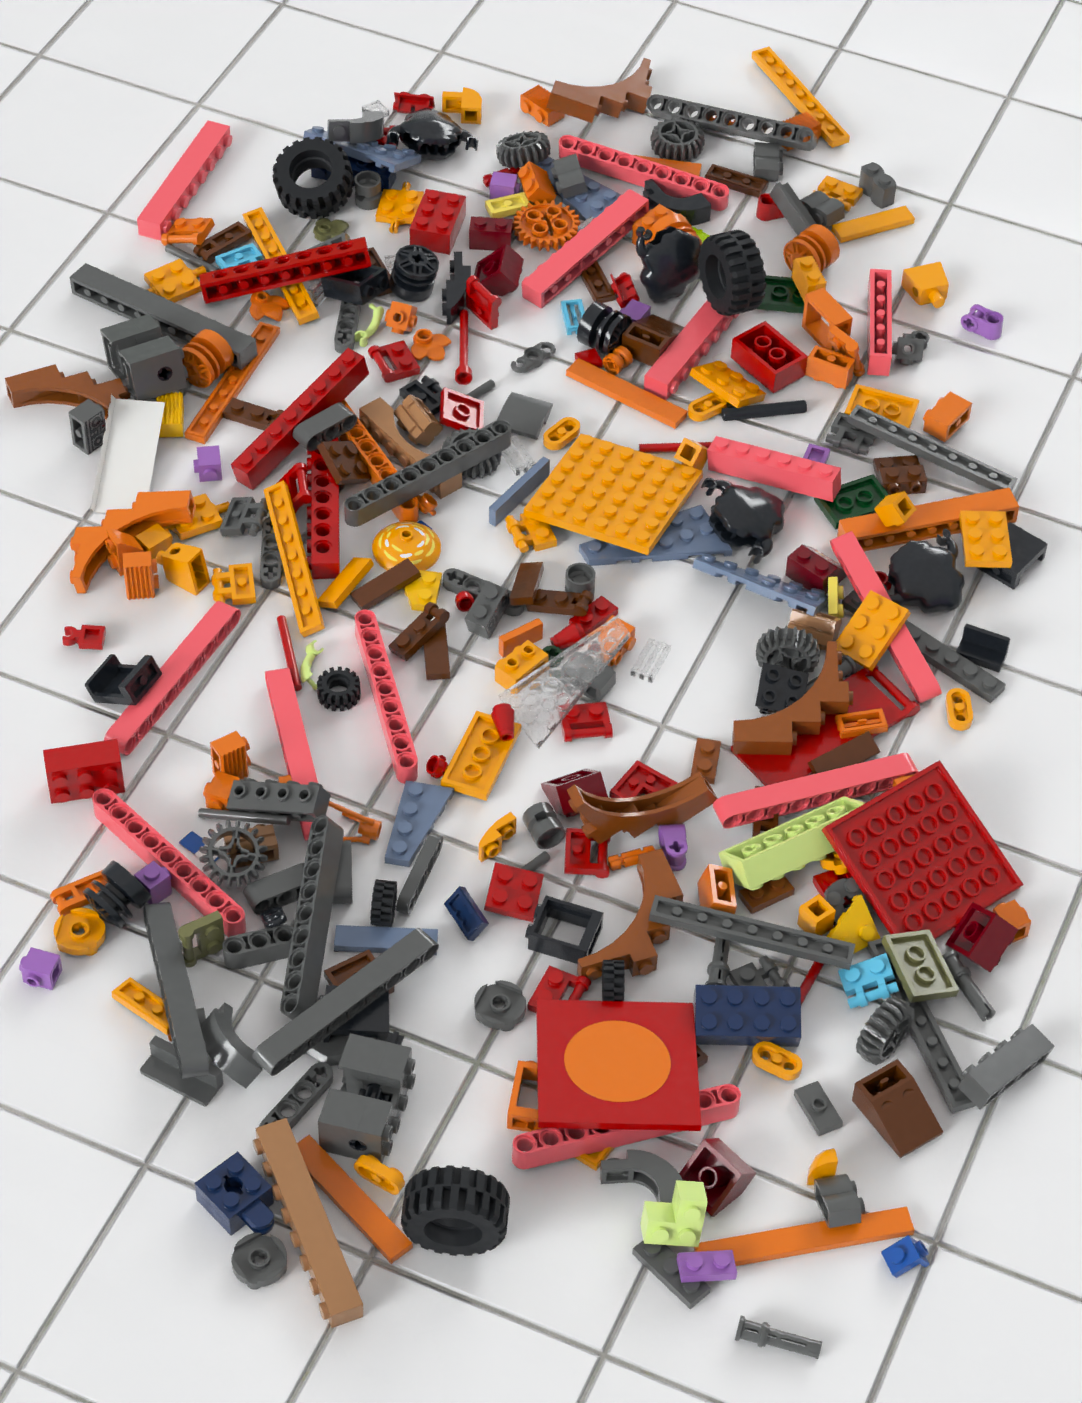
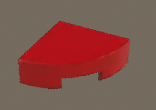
M595 348L575 353V360L580 358L598 368H603V361Z

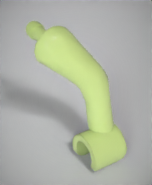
M373 303L369 304V308L374 310L372 321L365 331H357L354 335L355 342L359 341L361 347H366L368 344L367 339L377 331L384 314L382 306L375 307Z
M316 640L306 646L305 651L307 655L300 668L301 682L307 681L314 690L317 689V684L310 678L313 675L310 668L315 657L324 650L323 648L318 651L315 650L314 643L317 642Z

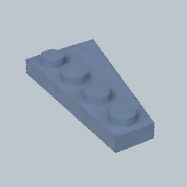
M406 780L385 854L386 864L410 867L423 846L424 839L431 833L437 818L441 817L448 800L452 799L454 788Z

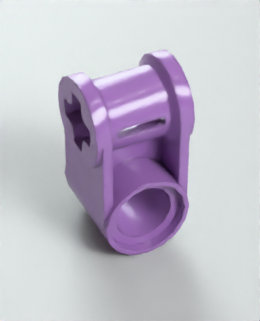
M974 304L970 308V312L961 318V325L967 331L981 335L986 339L997 340L1002 334L1003 315L979 304Z
M659 825V844L672 871L684 869L686 866L685 854L688 849L685 825Z

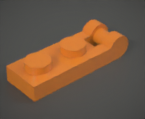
M103 870L51 892L50 897L53 903L58 905L57 910L60 915L66 916L71 913L70 910L90 904L82 892L88 887L96 894L98 893L91 882L96 880L105 885L107 882L101 874Z

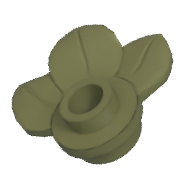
M321 218L316 221L313 233L315 234V239L324 242L344 233L349 228V224L343 220L330 221L328 218Z

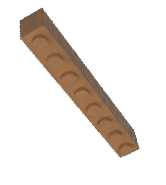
M287 1118L255 1128L256 1139L253 1140L255 1152L257 1155L262 1154L264 1174L266 1178L271 1177L274 1185L271 1186L275 1201H281L283 1206L280 1209L282 1219L285 1225L290 1224L292 1244L294 1248L299 1247L302 1253L299 1256L303 1271H309L312 1279H309V1285L313 1295H318L321 1303L318 1306L323 1320L328 1319L331 1328L363 1317V1302Z

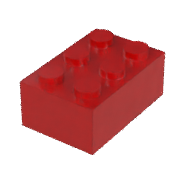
M426 189L409 228L410 245L424 246L432 252L450 255L466 216V196Z
M766 321L732 338L731 358L772 393L805 376L808 356Z
M117 739L43 750L51 804L90 799L96 790L102 788L110 789L115 794L125 792Z

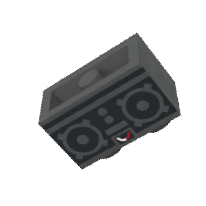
M87 399L68 413L73 445L89 455L103 445L106 423L103 407Z
M486 580L465 617L469 632L488 640L490 639L510 604L506 588Z

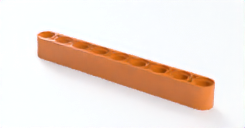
M344 399L341 403L353 412V410L350 408V406ZM359 418L351 430L339 436L341 441H352L357 447L363 463L367 466L372 484L397 472ZM417 497L391 509L400 522H417L419 520V501Z

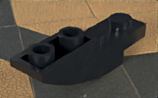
M454 252V260H450V273L454 274H450V280H446V289H442V302H446L442 303V316H447V325H451L459 317L460 311L466 306V281L471 276V266H463L462 252Z

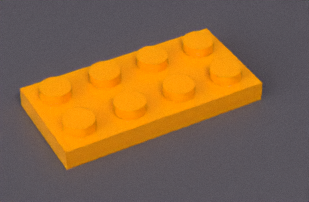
M476 711L441 779V786L454 788L456 792L487 801L521 732V724L514 722V738L509 741H502L491 715Z

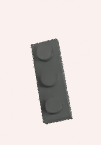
M641 1241L633 1248L632 1254L689 1309L693 1308L710 1293L711 1287L705 1281L681 1283L676 1260L677 1255L667 1245L644 1244V1241Z

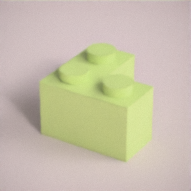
M676 1180L672 1203L644 1201L640 1222L644 1244L699 1247L708 1203L703 1182Z

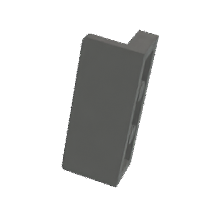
M779 182L774 186L769 195L797 235H800L807 227L816 224L788 182L784 185Z
M156 1035L150 1041L151 1055L140 1068V1073L204 1107L207 1106L224 1084L222 1070L209 1063L208 1076L181 1079L173 1044Z

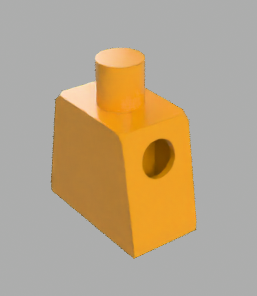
M935 262L903 269L901 286L918 305L932 303L935 308H940L944 305L947 298L949 283L941 262Z
M173 543L166 551L161 550L157 553V563L163 565L167 580L197 596L211 582L201 548Z

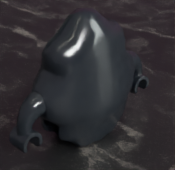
M424 108L406 115L403 123L392 127L387 134L386 144L393 142L398 146L400 138L401 142L409 149L414 150L416 154L422 155L421 158L443 160L455 153V148L461 144V141L466 142V150L472 147L477 151L479 140L452 121L447 114L431 108Z
M641 226L637 228L636 252L643 264L639 277L652 301L664 302L672 297H679L684 293L689 283L696 279L700 280V270L698 267L700 259L698 257L701 252V246L697 237L675 227L668 226L664 230L656 232L654 239L645 245V241L650 240L653 233L649 229L645 231V228Z
M706 478L701 488H708L707 496H711L715 489L722 491L721 496L715 499V505L711 507V515L708 521L710 526L722 542L735 547H752L748 556L755 555L753 563L758 564L761 558L766 557L772 551L773 534L779 533L783 529V515L785 511L783 501L756 486L747 488L733 485L727 480Z
M943 529L942 532L946 538H942L938 534L936 537V543L940 546L947 545V549L934 547L928 541L910 540L891 556L888 581L894 586V594L889 595L893 602L900 606H918L924 613L952 611L959 607L962 602V588L965 582L961 572L955 569L959 553L958 546L951 538V532L948 529Z

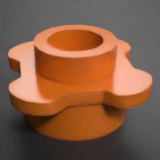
M424 493L422 496H416L421 512L425 514L429 512L431 515L436 514L434 509L438 504L430 494Z

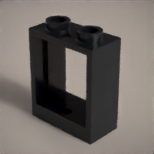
M374 265L321 278L325 297L361 306L390 288L387 268Z
M545 896L542 905L538 904L536 906L534 923H529L526 930L525 938H528V949L578 964V959L592 954L603 928L604 913ZM551 917L586 928L579 946L541 935L548 918Z

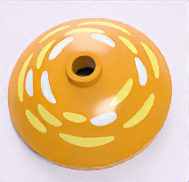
M402 521L390 524L377 533L373 540L372 552L376 562L386 570L391 569L408 558L418 570L425 571L432 567L439 559L441 542L438 535L431 528L417 522Z

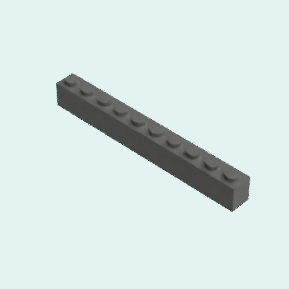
M85 263L69 277L72 294L130 320L150 314L154 320H158L163 335H168L170 338L185 345L190 343L191 339L204 329L217 332L231 346L234 353L232 366L242 370L257 356L255 338L102 271L97 267Z

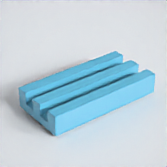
M582 299L561 301V311L567 335H572L573 331L577 334L579 324L574 305L578 306L580 318H582L585 313ZM568 305H569V308H570L571 317H572V321H573V325H572V326H571V323H570V319H569V315H568V310H567V306H568Z

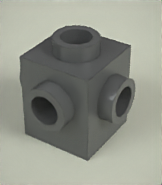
M903 333L902 337L897 338V342L893 341L892 354H895V359L900 360V364L912 365L913 361L921 362L925 339H916L915 334ZM906 345L910 346V353L905 352L904 347Z

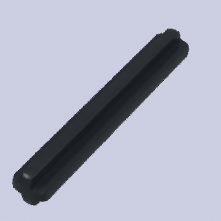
M805 400L749 405L740 408H723L721 410V417L723 421L799 414L807 412V404Z

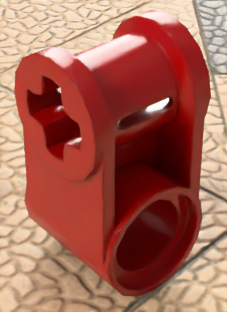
M768 193L759 196L756 211L758 219L770 221L785 218Z

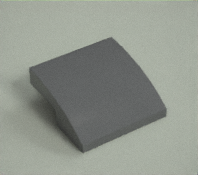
M511 392L497 420L508 421L511 424V433L537 440L543 424H546L553 403Z

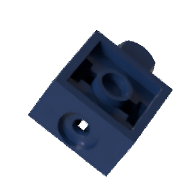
M238 1151L194 1183L197 1201L231 1236L245 1225L254 1233H261L262 1235L269 1233L273 1229L275 1224L274 1214L269 1208L274 1204L273 1188Z

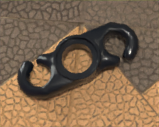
M273 907L260 913V918L265 928H273L287 921L282 907Z

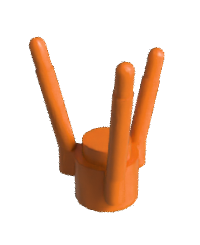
M329 801L328 806L342 812L343 816L360 823L358 833L362 834V837H343V841L351 840V842L370 844L371 839L378 840L382 828L381 821L365 817Z

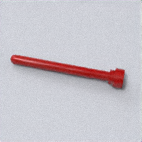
M466 309L460 311L459 367L455 370V380L461 385H467L472 381V370L468 366V311Z

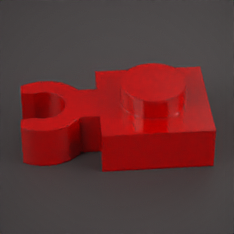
M82 625L81 630H77L72 626L64 628L66 636L62 637L63 645L72 646L78 643L79 649L103 650L106 636L105 626Z

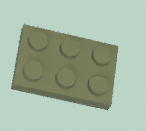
M930 929L884 935L881 942L910 1003L957 996L959 988Z

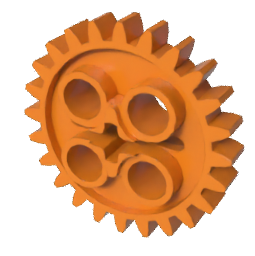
M544 200L541 204L535 201V205L528 203V208L522 206L521 211H517L516 216H514V235L518 236V241H523L524 246L531 244L530 249L537 246L539 251L542 248H546L547 252H549L550 248L553 247L557 251L558 246L563 247L567 241H570L580 231L579 215H575V210L569 211V205L562 207V202L556 205L554 200L551 203H547Z

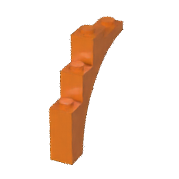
M191 490L138 492L136 501L132 503V509H109L106 512L105 519H102L101 526L76 527L74 537L70 539L71 549L75 552L74 569L70 572V582L74 584L77 593L87 592L90 582L99 567L110 556L105 541L108 540L107 529L111 528L135 537L156 523L162 528L176 524L192 523L196 505Z

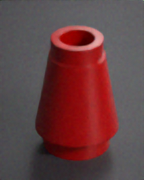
M579 622L576 624L571 623L551 637L550 642L552 646L564 649L582 644V641L586 640V635Z
M497 704L492 708L491 717L500 740H512L514 738L515 711L510 704Z

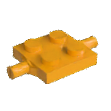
M403 182L401 190L383 189L375 215L376 222L391 224L389 231L391 233L394 232V234L398 232L399 225L412 223L424 195V191L410 190L411 184L409 182L407 184Z
M180 258L145 273L144 280L150 287L147 289L148 291L175 303L201 292L200 281L197 277H199V274L207 272L203 265L191 270Z
M206 493L195 496L193 499L196 509L192 523L163 527V529L173 531L180 540H184L220 528L223 520L219 514L227 512L230 503L227 501L214 505Z

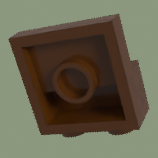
M918 456L874 458L873 467L876 478L889 495L903 491L906 494L926 492L928 480L923 464L920 465Z

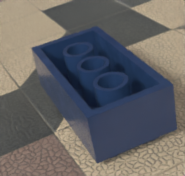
M695 985L694 1021L696 1044L755 1046L759 1042L768 1041L777 1046L798 1047L801 1040V987Z

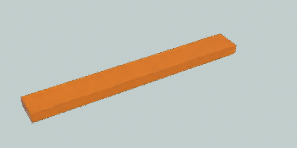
M264 322L258 324L251 337L256 339L257 356L242 370L232 365L228 368L184 432L186 439L206 444L222 420L223 410L232 398H237L280 334V327Z
M906 1206L861 1214V1223L829 1228L825 1221L700 1242L699 1247H694V1251L732 1250L735 1264L740 1266L907 1235L910 1236L914 1235L915 1230Z

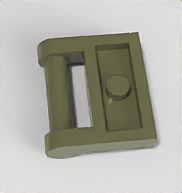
M215 911L179 928L178 935L182 941L186 967H193L197 964V960L210 954H216L223 949L222 944L225 940L223 918L219 911ZM196 934L197 947L193 948L192 939Z

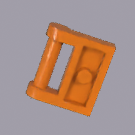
M201 217L176 219L169 231L162 234L161 242L164 246L167 244L172 245L173 243L201 245L215 226L212 218Z
M834 325L828 330L834 352L854 358L853 374L858 377L862 376L865 373V367L860 361L858 343Z

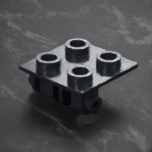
M763 662L755 706L760 709L759 712L761 714H769L771 710L778 712L802 698L806 693L809 674Z

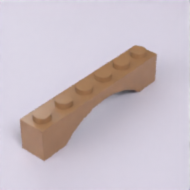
M381 397L359 408V420L373 436L374 440L382 444L390 455L395 456L403 467L406 468L429 456V454L414 448L400 435L394 422V409ZM462 473L429 489V491L435 493L440 499L462 488Z

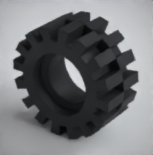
M334 667L329 668V673L326 670L323 671V676L319 675L317 681L319 703L321 705L324 704L326 709H329L331 706L332 711L335 712L336 708H340L341 712L344 711V707H347L349 710L352 708V704L355 706L357 700H360L361 694L359 676H356V672L352 671L350 673L349 668H345L343 671L342 667H338V670H334ZM336 686H343L347 688L345 691L335 692L330 690L331 688Z
M376 879L371 901V925L392 927L397 901V881Z
M603 960L602 1001H624V960Z

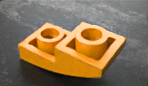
M512 812L497 820L480 840L479 860L481 862L497 856L502 851V841L508 840L516 834V817Z

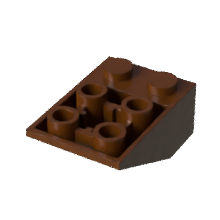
M652 314L632 322L622 334L621 346L626 347L631 352L633 359L653 366L684 327Z
M898 1059L855 1083L852 1101L900 1159L943 1134L941 1126L914 1077Z

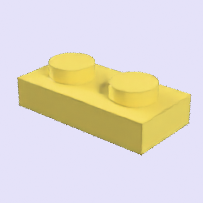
M524 192L486 200L485 208L491 218H503L516 215L517 211H521L522 206L528 208V203L530 202L527 200Z
M828 577V615L844 618V605L840 604V600L844 599L843 585L839 586L838 577Z

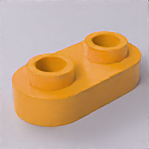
M714 392L709 393L688 405V416L697 422L705 421L720 414L723 408H727L728 402Z
M573 417L561 419L544 433V446L549 450L562 449L579 435L580 422Z
M961 688L949 690L945 701L948 723L955 730H967L971 727L973 720L970 695Z
M768 1041L759 1042L753 1047L752 1061L757 1067L784 1080H795L800 1076L802 1060L798 1055Z
M361 1155L354 1163L355 1171L362 1178L390 1194H399L405 1186L404 1176L398 1169L387 1167L380 1163L373 1155Z

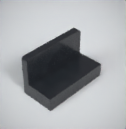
M966 624L962 640L956 652L978 666L1000 672L1007 657L1010 638Z

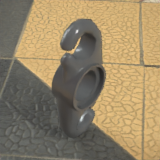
M540 342L533 347L527 348L524 351V355L516 360L517 363H522L524 366L517 367L516 362L512 361V370L517 373H526L533 368L540 367L543 364V359L550 356V352H545L542 349L550 348V352L554 354L556 352L555 346L550 342ZM532 355H535V356H538L539 358H538V359H530V358H528V357H529V356H532Z

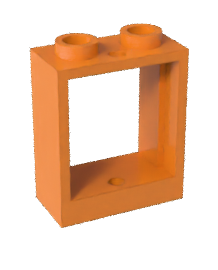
M820 288L805 295L802 327L822 348L834 351L830 343L831 338L828 330L835 325L850 336L853 318L824 288ZM821 317H823L829 323V326L821 319Z
M518 1060L507 1113V1129L527 1132L543 1129L538 1128V1109L517 1106L522 1080L537 1081V1062Z

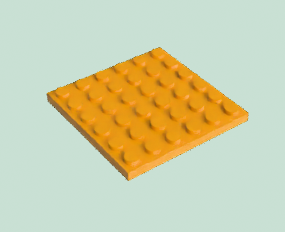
M580 434L525 506L523 516L649 555L703 478V471L590 435Z

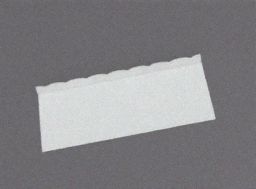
M111 394V403L105 427L106 431L103 436V445L97 469L98 473L95 478V488L90 505L92 511L106 513L109 509H132V503L136 501L137 493L149 492L165 402L116 399Z

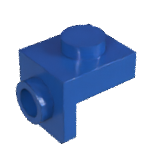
M909 1235L881 1251L892 1275L896 1278L919 1264L923 1267L930 1265L926 1258L929 1253L921 1240L916 1241Z

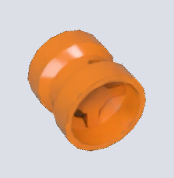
M618 346L613 350V353L603 358L605 369L613 375L619 374L623 367H628L633 362L631 352L624 346Z

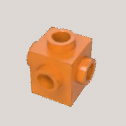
M392 301L390 309L385 314L386 326L392 327L391 332L404 335L405 331L412 332V328H415L418 317L416 312L418 307Z

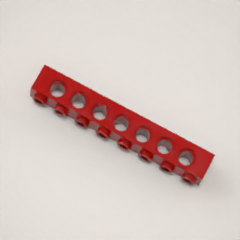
M361 237L199 274L204 301L205 304L371 267L372 265L366 238Z
M307 450V455H311V458H307V470L311 471V474H307L308 487H311L309 491L312 494L311 506H307V520H311V523H307V536H311V539H307V553H311V556H307L309 569L312 570V579H335L340 574L339 485L336 484L319 450Z

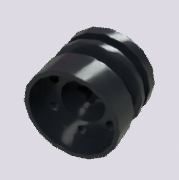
M406 245L400 248L396 253L390 275L389 286L391 291L405 301L421 302L427 299L432 294L439 268L437 256L424 246Z
M596 301L587 308L580 320L577 330L578 342L591 348L596 347L597 351L605 355L613 353L614 349L622 345V334L632 324V319L630 316L622 314V312L617 310L613 311L611 307Z
M112 860L101 872L107 883L103 885L96 880L91 882L98 893L96 894L88 887L82 893L89 901L90 906L103 919L122 929L126 923L119 914L121 913L126 918L131 919L133 915L127 906L131 904L141 909L152 896L129 871Z

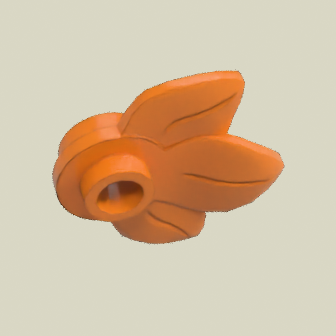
M264 291L252 293L250 298L252 305L249 311L256 321L265 315L280 322L283 310L290 308L284 298L277 295H269Z
M419 329L413 337L414 344L411 347V353L417 360L427 356L432 361H441L445 358L443 347L451 344V340L443 334H432L428 329Z

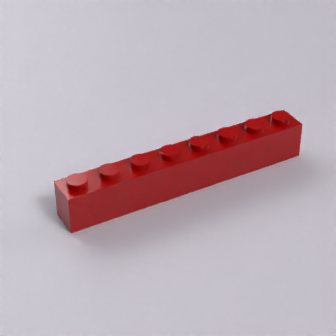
M347 348L231 463L236 481L254 490L300 444L292 436L295 427L338 402L341 403L369 375L365 357Z

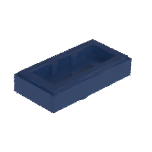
M459 886L444 903L467 940L474 941L489 925V922L465 887Z

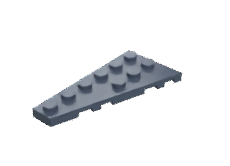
M312 126L311 129L304 131L303 138L310 137V139H314L315 137H322V140L325 141L327 139V131H324L323 127ZM376 140L365 143L333 142V144L341 146L347 156L363 162H376V167H389V171L392 173L421 163L422 155L416 154L414 150L396 149V146L392 144L380 145Z
M548 156L543 162L535 164L547 171L551 184H553L554 192H556L555 194L559 195L562 198V202L566 206L569 205L570 210H575V215H579V219L584 220L587 224L593 218L599 216L607 206L614 203L621 195L583 175L588 192L564 199L563 193L558 194L555 184L558 179L554 180L550 169L554 167V159Z
M702 505L678 512L649 555L598 539L579 544V552L590 566L612 565L618 561L631 560V563H640V559H652V562L688 559L690 556L703 554H723L724 557L732 556V548L728 543L722 542L715 534L708 522L710 517Z
M703 554L694 559L692 568L715 577L727 576L729 583L734 585L746 584L745 589L774 601L783 602V600L788 601V606L793 609L806 608V614L815 616L828 605V596L824 595L825 592L817 588L808 590L802 588L803 585L794 581L786 583L781 581L779 576L771 574L764 576L759 574V571L754 568L747 567L745 570L737 567L738 564L731 561H724V563L716 561V557L709 554Z

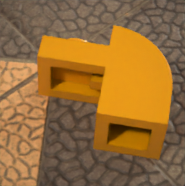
M463 87V92L443 91L442 112L461 113V123L481 124L482 98L477 91Z

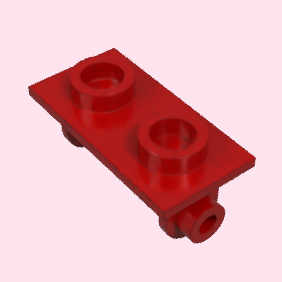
M394 92L395 102L393 103V110H397V113L410 114L412 107H415V111L424 108H435L433 96Z
M623 272L617 278L610 274L613 281L611 287L614 293L619 296L616 300L621 308H625L632 299L640 301L630 274Z

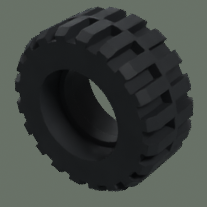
M306 137L300 142L296 140L292 142V146H286L283 149V154L280 153L277 156V163L273 165L274 174L272 177L278 197L282 205L289 209V212L293 215L298 213L299 217L305 219L307 216H310L311 219H318V216L328 217L329 213H336L340 210V206H345L348 202L347 197L350 198L353 192L354 178L348 156L341 146L333 144V141L329 139L324 141L322 137H315L314 139ZM323 168L331 172L328 180L318 187L304 188L296 184L298 177L309 169Z
M732 230L707 237L700 247L701 252L698 257L700 263H698V267L700 270V281L703 284L702 288L707 295L708 302L711 303V307L717 313L724 316L757 309L765 297L766 272L764 271V262L761 259L760 250L756 247L755 241L750 238L748 233L742 230Z
M446 1165L443 1168L436 1166L430 1170L424 1169L415 1174L405 1186L401 1226L406 1236L413 1243L420 1244L426 1250L431 1249L435 1253H448L452 1256H457V1254H464V1256H472L474 1253L483 1254L487 1250L495 1249L507 1234L510 1196L501 1181H497L494 1176L486 1175L484 1171L478 1169L475 1171L470 1170V1167L462 1166V1168H457L452 1165Z

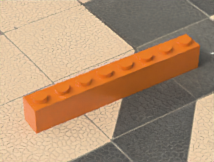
M1010 488L997 489L915 505L917 510L904 524L898 527L896 525L885 527L877 513L839 520L837 537L852 531L863 551L905 544L910 540L921 541L936 538L937 534L942 537L943 529H948L951 535L961 533L960 510L1006 511L1007 524L1009 522L1014 523L1017 520L1019 505Z

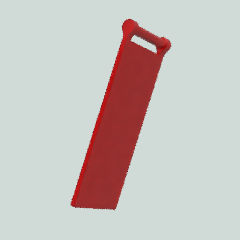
M878 665L875 666L873 671L863 667L860 671L844 679L843 681H848L849 691H853V705H849L848 713L882 708L888 728L903 719L916 715L920 710V706L915 701H911L878 670ZM872 676L904 709L901 711L867 677ZM825 714V725L820 726L819 735L797 734V745H792L791 755H734L764 786L812 775L813 772L808 762L856 737L841 739L840 731L837 729L838 724L835 722V715ZM880 733L871 734V736H872V738H873V737L877 736V735L880 734Z

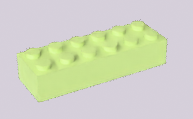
M845 796L719 852L722 867L732 868L735 884L749 890L759 889L763 886V883L770 880H779L785 876V873L801 870L806 867L805 864L823 860L827 857V854L835 851L822 832V829L865 803Z

